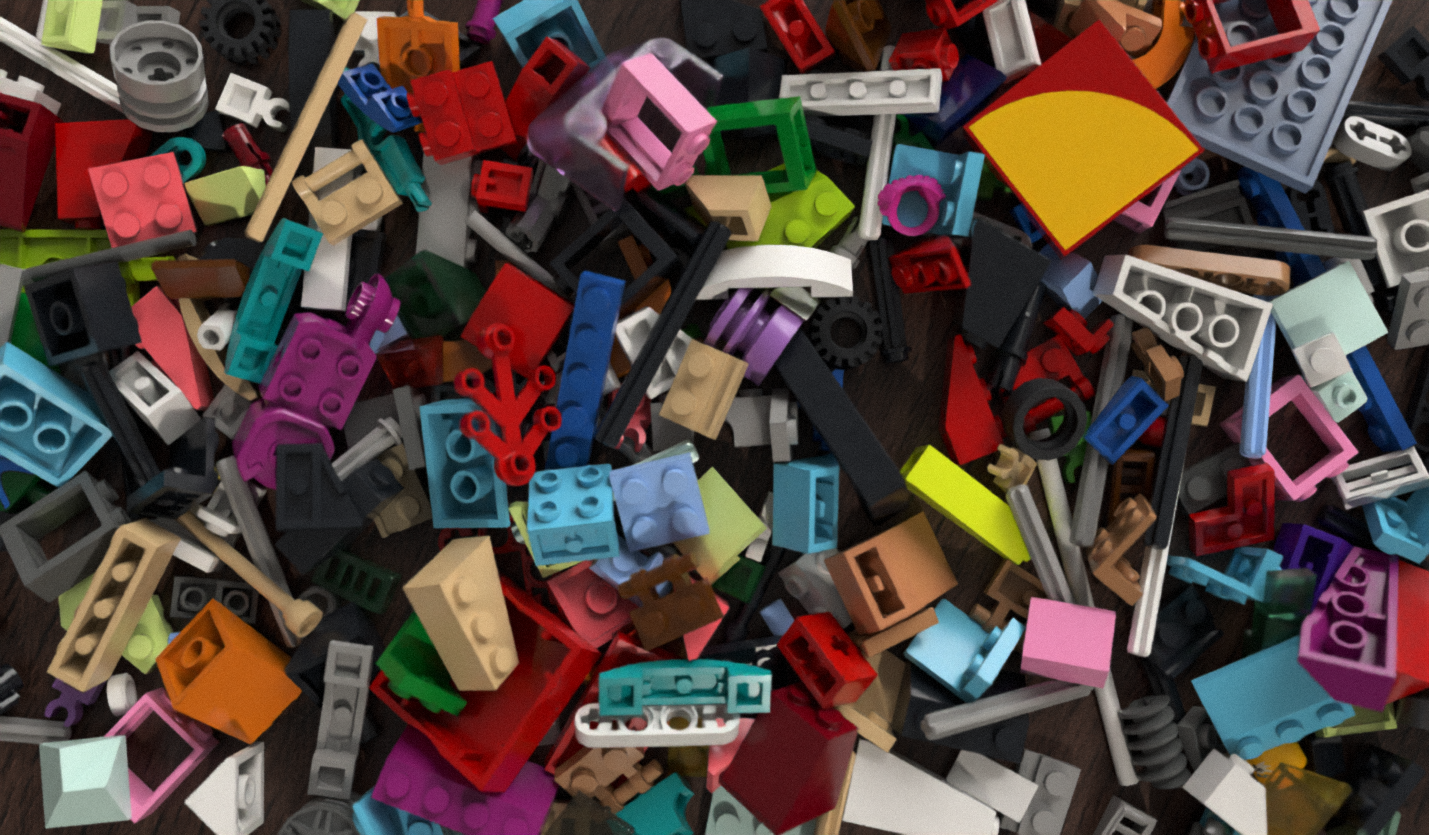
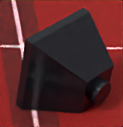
M354 601L323 616L315 629L305 637L285 667V675L321 710L326 685L324 676L331 640L374 646L370 685L381 671L376 662L386 650V646L374 623ZM370 689L368 696L374 694Z

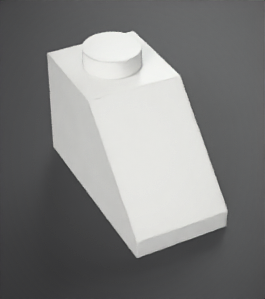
M139 351L109 371L123 399L167 445L201 421V418L183 392Z
M1212 749L1182 788L1239 834L1267 835L1265 787L1251 776L1255 769L1235 753L1228 759L1215 749Z

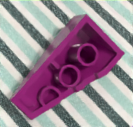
M1353 547L1335 574L1333 582L1327 591L1322 593L1315 609L1310 616L1306 617L1301 625L1297 662L1335 701L1380 712L1384 710L1396 678L1398 555Z

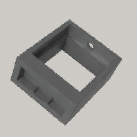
M85 470L0 526V535L24 586L48 603L95 573L110 547L111 539L120 526L132 522L127 513L114 503L119 497L114 488L105 479L98 482ZM92 505L102 526L48 561L38 540Z

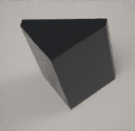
M750 47L709 59L708 107L779 99L782 75H787V60ZM776 124L720 131L722 139L779 140Z

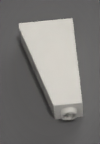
M857 733L853 747L856 758L842 821L903 835H998L999 817L996 816V811L992 807L896 751L890 749L888 753Z

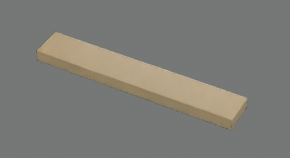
M354 12L345 19L245 229V236L256 242L263 241L368 19Z

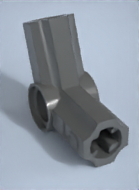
M549 140L544 144L535 177L532 179L526 212L518 211L506 229L505 236L526 254L528 252H537L552 226L558 227L562 223L570 205L571 194L568 191L576 171L580 153L573 146L564 142Z

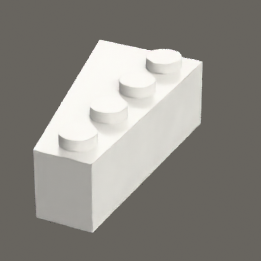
M1105 255L1093 290L1094 296L1142 327H1148L1154 335L1187 356L1198 357L1203 362V366L1222 379L1242 382L1248 381L1273 306L1272 303L1129 255Z

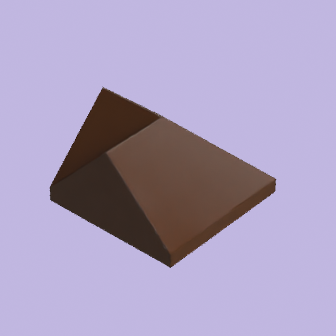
M833 0L825 32L841 62L866 72L876 69L892 30V26L878 0Z

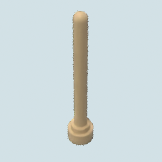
M187 511L177 519H174L283 612L282 617L286 620L285 626L297 637L308 635L319 624L322 618V611L308 600H294L218 534L205 528V523L191 511Z

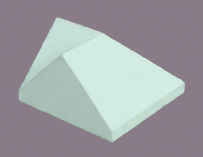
M126 735L39 744L45 828L125 821L132 818Z

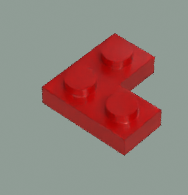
M1268 463L1227 471L1228 506L1188 514L1189 548L1195 556L1274 540L1275 470Z

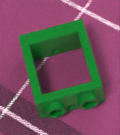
M800 96L712 106L706 109L717 122L708 137L710 139L709 145L703 151L706 161L705 175L762 176L767 193L807 190L816 174V167ZM776 124L786 169L731 175L720 131Z

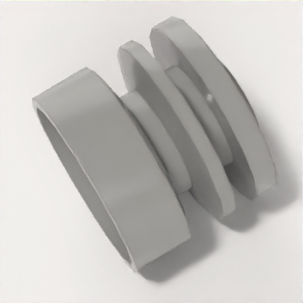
M145 20L129 25L116 34L110 45V57L114 77L117 81L120 106L130 121L141 128L155 132H177L192 127L204 117L209 107L203 52L202 45L192 32L181 25L164 20Z

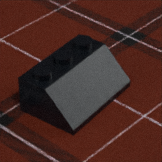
M906 658L891 727L897 733L908 738L1020 763L1029 727V713L935 740L926 738L924 730L921 729V721L924 720L926 714L966 704V702ZM1000 669L991 685L977 700L1026 687L1025 675Z

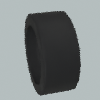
M1036 378L1024 382L1016 388L1004 404L1002 424L1006 436L1022 453L1036 460H1053L1066 455L1077 446L1084 435L1087 423L1085 405L1078 395L1056 380L1047 378ZM1048 397L1059 399L1064 405L1065 412L1063 421L1057 431L1048 438L1038 441L1028 438L1023 431V424L1030 408L1039 400Z

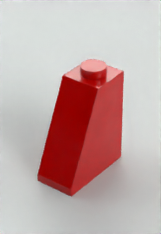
M129 119L55 123L58 219L74 225L75 230H101V226L105 224L88 169L144 158L152 141L153 131L141 128Z

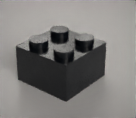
M117 262L72 268L24 286L49 366L95 357L142 342L138 322L133 314L126 292V283L121 276Z

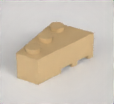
M490 536L453 539L403 589L458 690H496L519 664Z

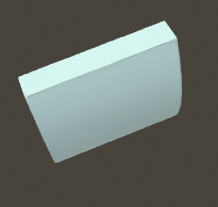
M1350 261L1338 264L1308 282L1299 284L1286 293L1268 301L1273 304L1271 313L1291 350L1333 332L1344 354L1347 355L1388 333Z

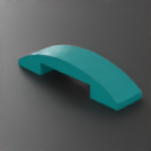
M284 218L276 226L255 264L243 293L230 336L225 361V374L261 383L278 348L274 342L302 269L310 270L323 236L322 232Z
M675 659L637 663L599 674V716L642 715V706L726 704L727 713L770 712L771 671L751 665L718 660Z

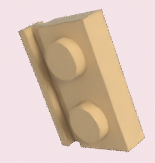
M691 339L659 415L716 440L749 363Z

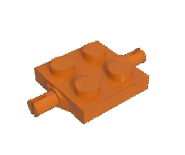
M407 0V16H382L376 18L380 74L391 89L403 85L409 93L413 91L410 80L448 69L452 72L460 70L458 22L437 21L424 16L423 0ZM424 124L414 125V131L424 132Z

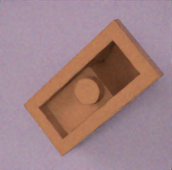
M1082 0L1069 21V27L1078 36L1100 19L1124 51L1135 58L1144 55L1162 29L1161 18L1116 0Z

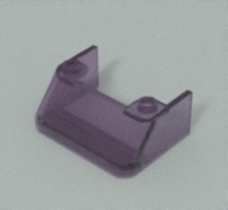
M652 38L612 51L537 116L528 127L527 145L534 155L614 212L621 208L629 166L598 143L605 137L607 130V120L601 113V110L621 64L652 53L705 110L708 107L715 106L723 75L667 38Z

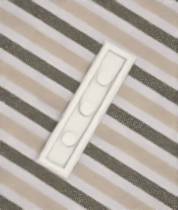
M940 68L782 75L779 98L800 96L804 116L939 112L942 72Z
M315 147L313 173L351 151V149ZM358 166L317 190L316 194L319 199H324L357 179ZM309 212L308 227L322 232ZM323 234L310 270H304L302 308L346 311L352 235L333 246Z

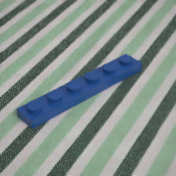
M584 271L580 275L556 408L561 413L562 423L557 430L551 432L545 470L582 467L590 463L625 286L624 280Z

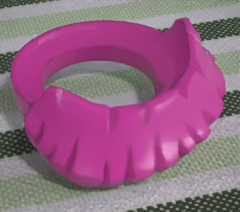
M908 175L905 179L903 177L899 178V180L895 179L891 184L885 185L878 194L879 201L877 205L880 206V213L887 216L890 225L897 232L906 236H919L928 232L935 225L939 217L940 202L946 198V194L943 193L942 186L938 184L935 178H930V176L926 175L924 177L923 175ZM909 191H918L928 207L925 220L915 227L904 226L897 217V207L901 201V196Z

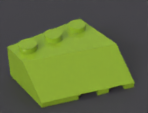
M785 163L768 171L786 169ZM816 170V174L807 190L768 193L772 207L758 241L728 240L723 250L759 245H789L815 249L850 217L855 205L827 176ZM693 205L684 208V211L707 228L706 223L696 213ZM773 287L758 288V290L763 293L766 289L770 291Z

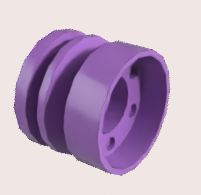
M738 288L728 296V299L724 301L712 319L708 335L703 344L716 348L720 341L724 340L727 344L722 352L732 356L738 350L744 354L741 360L749 363L744 377L759 387L781 352L804 322V319L783 304L772 314L767 312L765 308L771 291L768 289L754 303L750 298L756 288Z

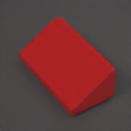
M768 0L759 6L801 74L836 57L834 49L803 0Z

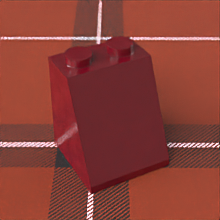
M801 681L775 690L770 695V712L758 714L735 754L733 761L723 775L720 785L774 835H781L836 808L859 728L844 717L839 710L835 708L823 710L807 686Z

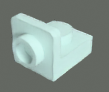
M1353 371L1315 387H1309L1335 422H1340L1368 400ZM1302 375V376H1301L1302 379H1303V380L1305 381V383L1307 384V382H1306L1304 376Z

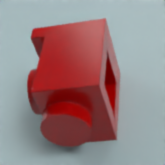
M944 27L902 33L889 59V63L893 70L940 68L942 82L950 80L954 69L958 65L959 53Z

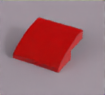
M507 262L486 291L460 337L477 347V334L482 328L493 323H502L508 326L515 335L514 347L509 352L511 369L527 378L531 369L541 366L551 346L559 339L574 312L575 304ZM497 334V340L502 345L501 338Z

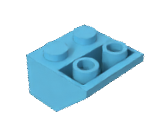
M833 454L774 463L773 545L806 554L837 548L839 463Z

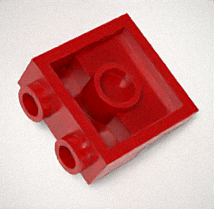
M493 61L455 72L448 69L410 80L413 91L406 93L408 104L414 117L421 116L425 131L419 133L422 149L426 157L433 156L435 162L439 165L518 143Z

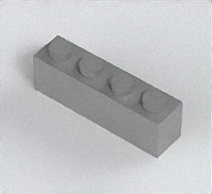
M423 154L422 172L425 180L421 187L432 202V205L428 206L429 209L419 212L415 265L423 271L471 274L472 263H477L479 242L477 239H474V230L464 221L473 210L482 215L476 198L471 197L474 174H481L483 161L479 160L480 154L444 165H439L435 162L433 156L426 157Z

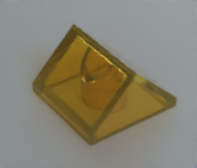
M1281 762L1262 784L1265 787L1267 835H1316L1339 809L1352 789L1346 783Z

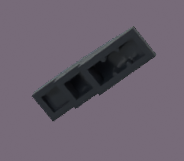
M290 10L289 99L291 133L334 45L335 36L332 10ZM338 84L298 165L295 177L301 175L308 177L313 174L315 147L336 148L335 134L339 133L335 93L340 91Z

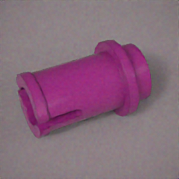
M504 0L477 1L472 19L466 21L465 28L468 30L466 36L469 39L480 44H489L490 39L495 38L496 31L494 30L495 22L493 18L499 14Z

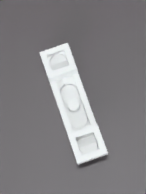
M759 245L723 250L696 300L728 299L729 288L811 287V297H852L851 260L828 251L789 245Z

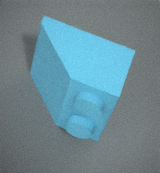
M523 0L493 18L521 69H523L547 36L561 42L591 68L588 73L608 62L578 0Z

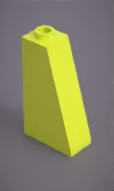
M931 445L916 447L899 471L906 482L907 489L1004 559L1016 565H1020L1022 561L1028 562L1031 557L1010 506Z

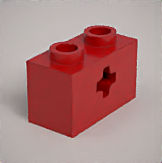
M830 611L797 617L776 644L823 710L856 702L878 676Z

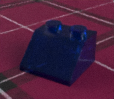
M966 54L958 61V65L954 69L950 80L942 82L939 112L906 113L902 115L908 120L909 127L915 134L922 132L933 149H935L985 107L998 92L1007 77L1003 72Z

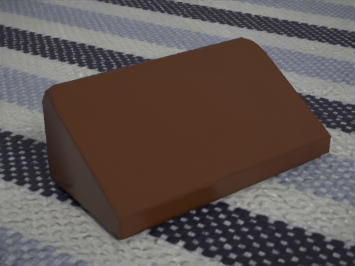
M235 259L154 261V263H151V269L162 289L172 299L242 297L250 278V267Z

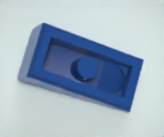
M1130 376L1083 435V438L1109 464L1113 465L1169 405L1142 378Z

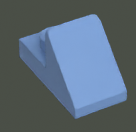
M617 534L619 557L594 559L589 569L618 590V585L629 580L632 573L641 569L649 571L662 565L663 555L657 552L646 557L638 550L629 552L627 541ZM671 581L655 586L659 597L662 598L669 594L673 587ZM635 595L628 598L638 607L643 606L639 596Z

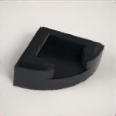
M219 111L205 113L204 117L192 127L183 129L189 138L197 141L205 149L216 153L231 152L228 143L222 137L226 127L223 114Z

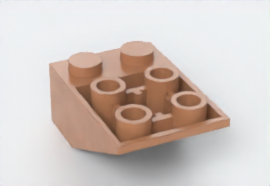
M920 512L824 559L858 635L881 631L915 613L958 585L924 512Z

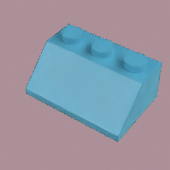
M6 342L0 348V455L59 488L67 483L112 437V434L90 393L14 345Z
M470 398L444 399L419 406L433 527H509L510 517L506 483L501 481L494 471L495 458L475 439L465 437L460 430V420L465 414L474 411H484ZM486 414L490 420V431L501 439L500 426ZM472 418V428L478 431V422Z
M1300 635L1191 680L1230 756L1235 753L1243 760L1253 759L1267 750L1285 743L1297 742L1307 734L1325 727L1337 726L1345 719L1356 715L1350 704L1335 701L1297 662Z

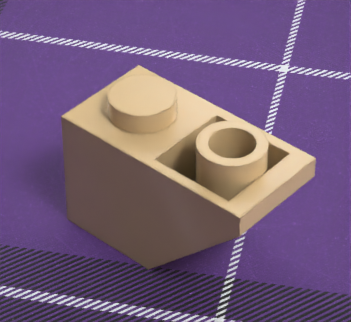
M692 175L685 182L694 210L707 226L712 220L717 221L731 230L729 240L758 241L772 207L762 176Z

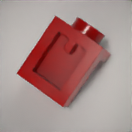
M483 160L481 174H474L471 186V197L476 198L479 211L489 213V208L492 206L526 212L533 170L530 167Z
M1065 307L1054 311L1043 322L1055 336L1060 334L1067 348L1076 356L1088 351L1094 354L1109 341L1110 336L1107 332L1114 326V323L1108 318L1099 322L1088 331L1086 329L1088 325L1086 320L1075 310H1067Z

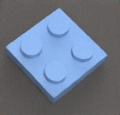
M690 452L609 472L629 552L710 534Z

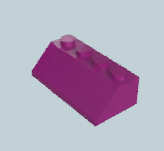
M408 724L388 755L371 798L465 835H542L560 785L554 780L555 774L544 771L543 766L527 761L506 792H482L439 753L433 742L422 731Z

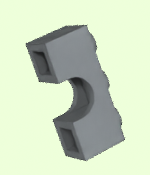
M763 389L739 390V397L733 399L724 421L732 429L734 448L771 445L769 422L772 395L763 396ZM659 395V403H650L653 452L659 453L686 439H689L694 444L695 431L659 415L667 395Z

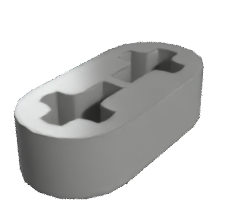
M1357 116L1347 118L1338 127L1332 141L1342 154L1385 171L1395 170L1412 153L1411 145L1403 135Z

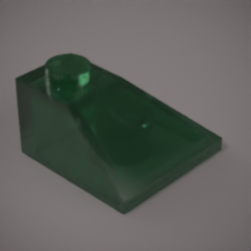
M426 249L418 252L385 278L391 289L392 297L400 300V308L397 315L419 352L429 348L430 341H441L466 327L486 293V289L482 286L475 272Z

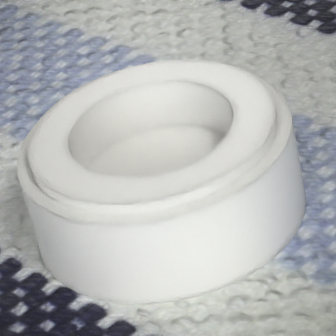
M128 673L113 675L107 681V698L114 716L125 715L137 702L136 686L132 676Z

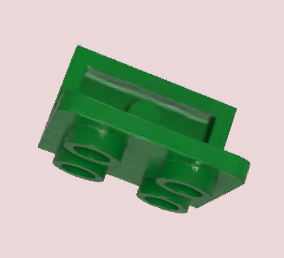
M414 610L376 664L391 680L388 687L400 697L409 699L413 695L418 698L422 705L435 713H439L443 709L458 716L467 702L449 683L452 677Z

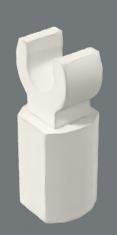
M229 303L220 305L219 310L198 329V341L203 348L222 350L229 343L238 311L230 310Z

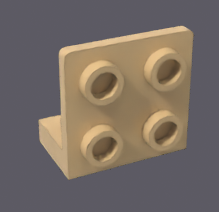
M885 649L875 656L866 658L878 676L856 702L834 708L839 710L844 717L859 728L858 733L888 753L897 740L891 732L893 729L891 723L906 663Z

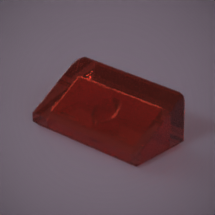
M441 335L399 341L377 354V358L393 389L405 386L414 388L434 386L443 383V338Z

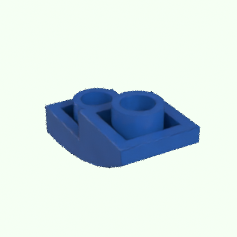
M373 63L342 73L337 83L339 87L365 115L381 127L395 133L423 123L421 116H413L406 96L408 92L403 85L391 89Z

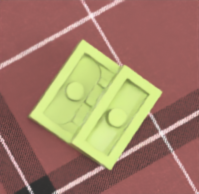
M713 467L698 480L710 534L673 542L683 555L689 552H693L696 555L699 567L695 569L703 579L708 578L710 585L740 560L738 554L767 529Z

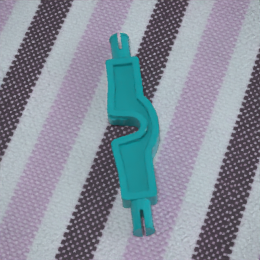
M344 94L341 102L357 127L358 140L363 139L396 193L409 196L417 212L429 209L428 206H431L432 202L421 187L425 176L416 163L406 140L399 135L392 134L383 141V136L387 129L381 127L365 115Z

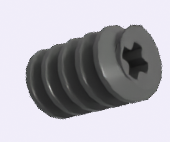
M1168 695L1143 697L1131 702L1128 707L1119 711L1121 718L1133 719V722L1123 727L1125 734H1137L1138 736L1129 740L1127 743L1129 749L1142 750L1141 753L1134 755L1132 758L1134 765L1146 766V768L1136 773V777L1139 781L1150 782L1157 789L1180 787L1186 784L1191 777L1190 771L1185 768L1188 762L1187 758L1181 752L1183 743L1179 737H1176L1179 729L1177 724L1172 721L1175 714L1173 709L1168 706L1170 701Z

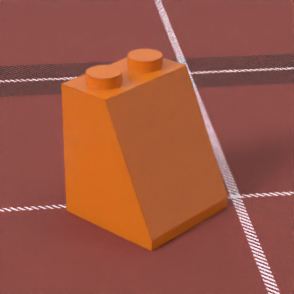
M211 599L155 658L173 709L250 745L272 725L273 721L292 701L298 698L302 691L285 675V667L291 660V657L214 599Z

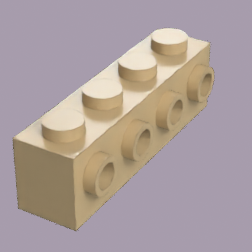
M146 518L119 527L111 539L110 547L101 565L93 575L92 583L83 601L78 605L74 613V619L66 635L57 646L56 655L47 670L49 674L83 693L110 679L181 540L179 536Z

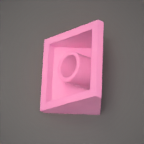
M1031 597L1020 673L1104 688L1110 668L1116 611Z

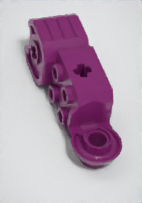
M375 273L367 284L360 282L354 290L346 308L345 316L349 318L346 326L329 318L324 319L311 312L293 315L259 385L262 399L249 406L232 441L237 468L244 482L254 477L264 486L276 489L277 450L275 449L277 444L321 443L331 460L334 454V445L329 430L331 426L342 430L377 358L369 344L376 330L386 333L390 329L400 308V300L392 297L387 281L379 273Z

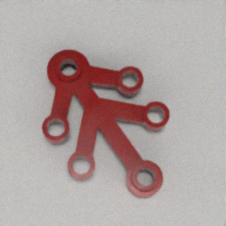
M493 323L478 332L476 343L481 354L492 359L497 398L484 387V377L479 370L469 368L457 373L454 378L456 391L462 396H468L484 411H474L465 414L460 420V430L465 437L475 439L495 458L494 471L501 481L511 486H520L528 483L535 473L533 454L548 432L557 430L562 423V416L557 408L553 406L541 408L534 413V424L521 440L520 423L541 392L554 387L556 375L553 369L547 365L531 369L527 375V383L515 399L509 352L514 347L515 335L508 326L502 323ZM497 334L501 338L502 345L497 340ZM539 373L544 377V385L539 381ZM466 376L470 377L473 382L472 389L466 385ZM545 413L550 418L549 426L546 424L544 419ZM486 414L501 426L503 441L490 431V420ZM472 418L478 422V431L472 428ZM515 458L519 463V470L515 467Z

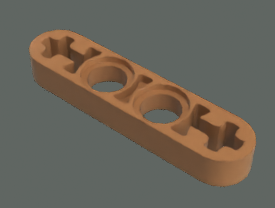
M1153 245L1134 246L1127 252L1129 256L1240 293L1276 296L1289 290L1291 268L1288 264L1276 260Z

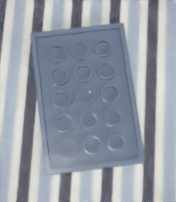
M1231 0L1214 5L1230 47L1279 35L1266 0ZM1308 0L1320 31L1302 51L1215 73L1210 72L1207 61L1201 57L1196 35L1189 54L1167 97L1166 103L1203 148L1306 194L1316 181L1392 0Z

